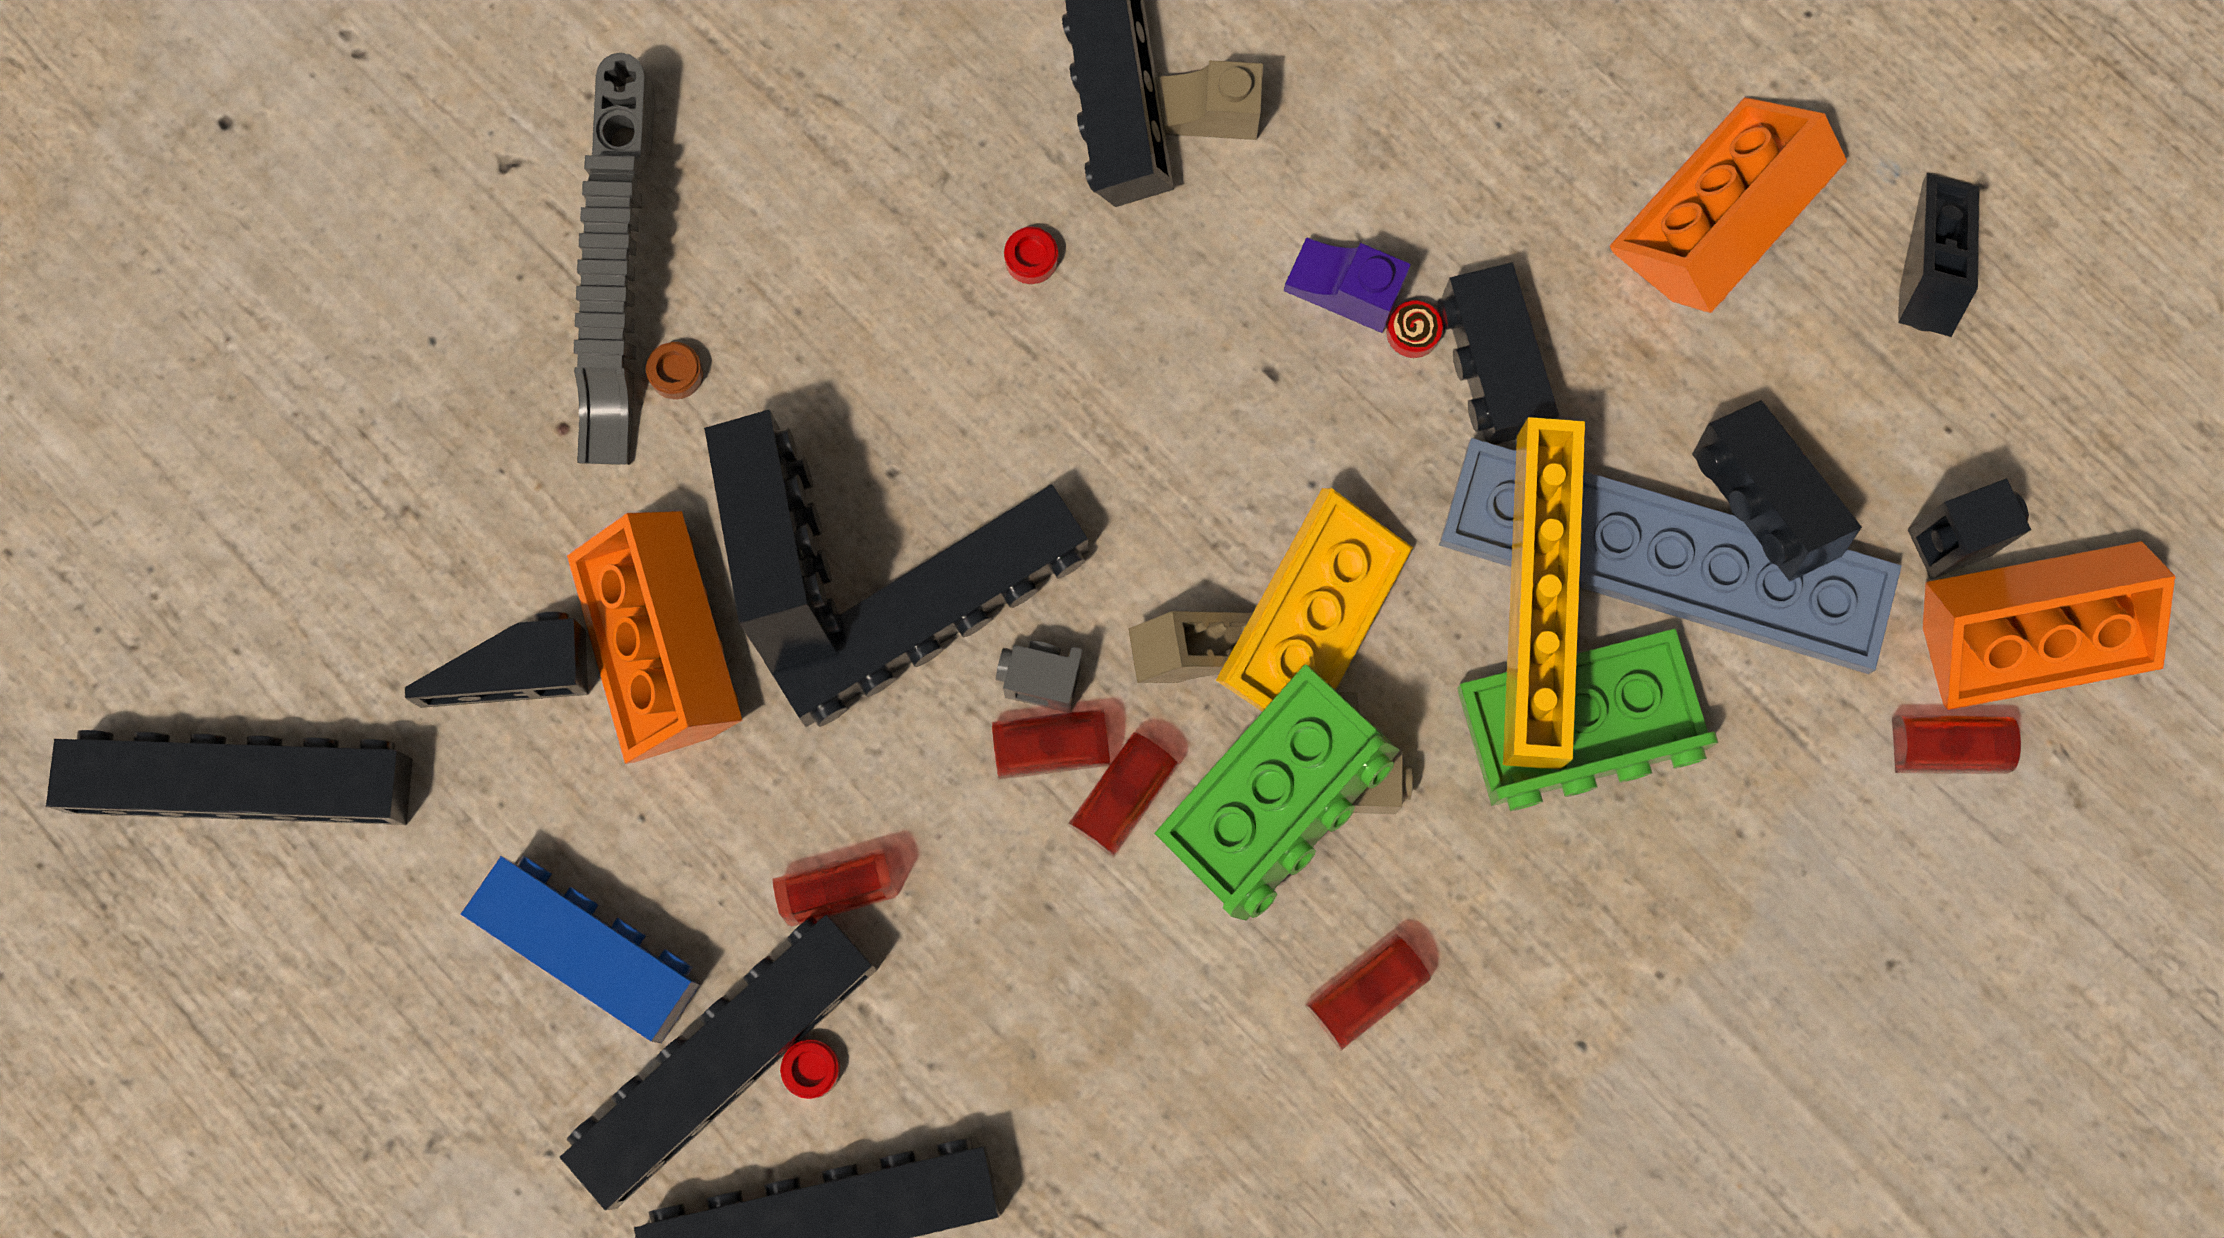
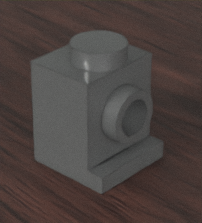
M1029 641L1027 648L1013 645V649L1003 647L997 667L996 680L1004 682L1003 691L1007 699L1070 713L1083 663V649L1071 647L1069 657L1060 656L1061 649L1059 647L1039 641Z

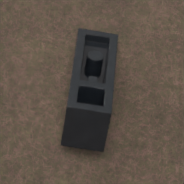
M1930 173L1926 174L1922 182L1899 288L1898 323L1911 326L1920 331H1930L1952 337L1978 290L1979 186Z
M542 612L535 614L533 622L516 623L405 687V699L420 708L588 695L586 630L574 618L569 619V614L564 612Z

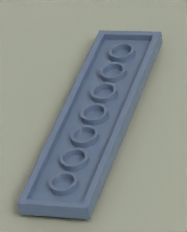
M1474 438L1470 439L1439 546L1511 567L1516 451ZM1583 471L1579 588L1862 673L1870 674L1876 670L1902 565L1847 549L1842 557L1789 582L1779 567L1766 557L1762 545L1746 524L1736 516Z

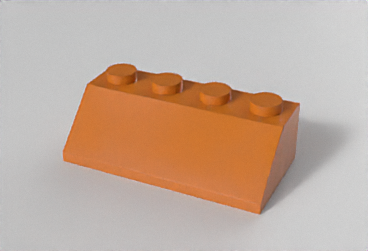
M1744 97L1611 243L1610 248L1612 252L1672 302L1712 313L1847 162L1825 113Z
M682 511L626 513L567 555L625 764L635 763L709 740L743 721L738 706V697L733 689L723 654L722 642L717 634L708 603V594L701 579L693 551L692 539L688 534Z
M2140 541L1925 582L1923 632L1943 705L1947 710L2163 669L2175 575Z

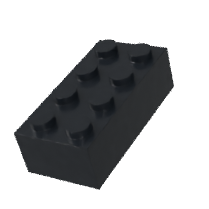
M770 409L705 427L704 430L740 626L772 673L838 655L834 633L842 631L841 620L833 598H826L824 584L832 582V575L824 551H817L815 536L822 535V525L815 504L807 502L805 492L806 489L813 488V480L806 458L804 456L798 457L796 444L790 429H780Z

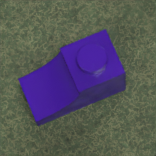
M1306 237L1286 280L1284 292L1383 333L1403 289L1411 264L1362 243L1356 248H1343L1324 244Z

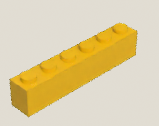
M1528 417L1517 435L1503 765L1561 769L1573 759L1585 421Z

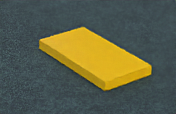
M1322 488L1216 681L1262 712L1305 664L1313 668L1336 690L1413 547L1333 488Z

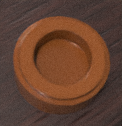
M668 342L658 346L650 354L646 363V375L650 384L659 395L668 399L678 400L692 395L699 388L703 380V366L696 352L691 347L680 342Z

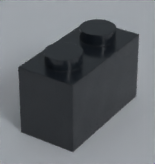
M2006 478L1945 501L1909 528L1908 532L1930 579H1934L1993 556L2031 531V527L2028 523L2029 512L2024 499L2019 493L2012 490Z

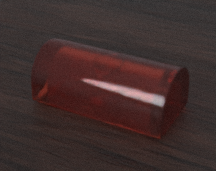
M1104 708L992 722L993 744L999 779L1110 766Z
M1896 715L1892 717L1895 773L2008 774L2013 772L2018 766L2021 754V736L2018 723L2013 716Z
M1133 732L1069 821L1068 826L1114 858L1175 773L1179 763L1160 746L1143 735Z
M884 847L772 879L778 912L787 925L791 927L800 925L812 916L818 920L825 915H836L893 899L898 895L890 862Z
M1394 934L1304 1006L1336 1047L1342 1051L1429 982L1431 976L1411 947L1399 935Z

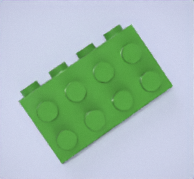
M1676 628L1577 654L1573 759L1561 769L1503 765L1507 672L1465 682L1457 687L1491 806L1507 802L1510 811L1542 803L1541 793L1562 788L1564 796L1569 797L1598 788L1596 779L1617 774L1619 783L1639 779L1652 774L1650 765L1671 760L1674 769L1696 764L1707 759L1705 750L1719 743L1715 731L1708 733Z
M1305 664L1154 834L1224 903L1223 909L1231 917L1245 921L1250 916L1256 918L1264 913L1277 897L1275 889L1289 873L1291 875L1299 873L1310 863L1316 853L1314 845L1328 830L1330 832L1336 831L1348 821L1355 810V806L1352 803L1367 787H1376L1390 774L1394 767L1392 759L1400 749L1313 668Z

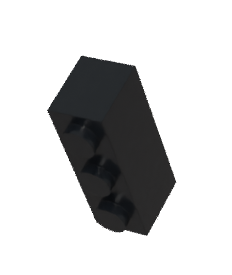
M1513 262L1449 277L1442 295L1443 298L1438 299V311L1444 329H1452L1457 344V348L1453 349L1454 367L1459 380H1467L1473 399L1468 400V413L1475 432L1482 431L1485 442L1495 445L1517 439V435L1528 417L1557 419L1559 412Z
M1762 400L1707 425L1692 455L1697 460L1701 472L1713 481L1729 502L1733 514L1746 524L1762 545L1766 557L1779 567L1789 582L1843 556L1862 526Z

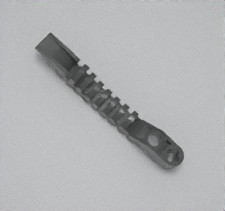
M626 53L609 55L602 60L597 68L592 155H585L584 169L589 174L588 181H583L582 195L585 197L586 202L585 207H581L580 221L584 224V232L579 233V248L582 249V259L577 260V273L581 276V285L576 286V300L580 302L579 313H575V327L579 329L578 340L574 339V354L578 355L574 374L579 399L577 463L629 465L635 373L624 369L625 359L636 360V346L625 342L626 333L635 334V320L627 316L626 311L627 307H634L635 293L628 289V281H635V267L629 263V255L636 256L637 242L630 235L631 231L639 232V218L632 211V208L642 209V195L638 191V179L642 177L652 148L655 92L654 85L640 62L632 55ZM632 77L635 82L626 83V78ZM625 86V91L619 92L616 88ZM627 127L635 129L634 137L628 144L620 147L612 146V138L618 130Z

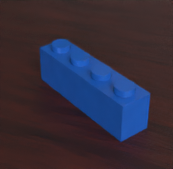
M523 855L517 864L500 856L460 915L649 1041L662 1044L701 986L688 977L693 967L665 948L659 957L645 949L640 944L646 935L618 917L612 926L593 914L599 904L570 886L567 892L562 894L547 884L552 873Z

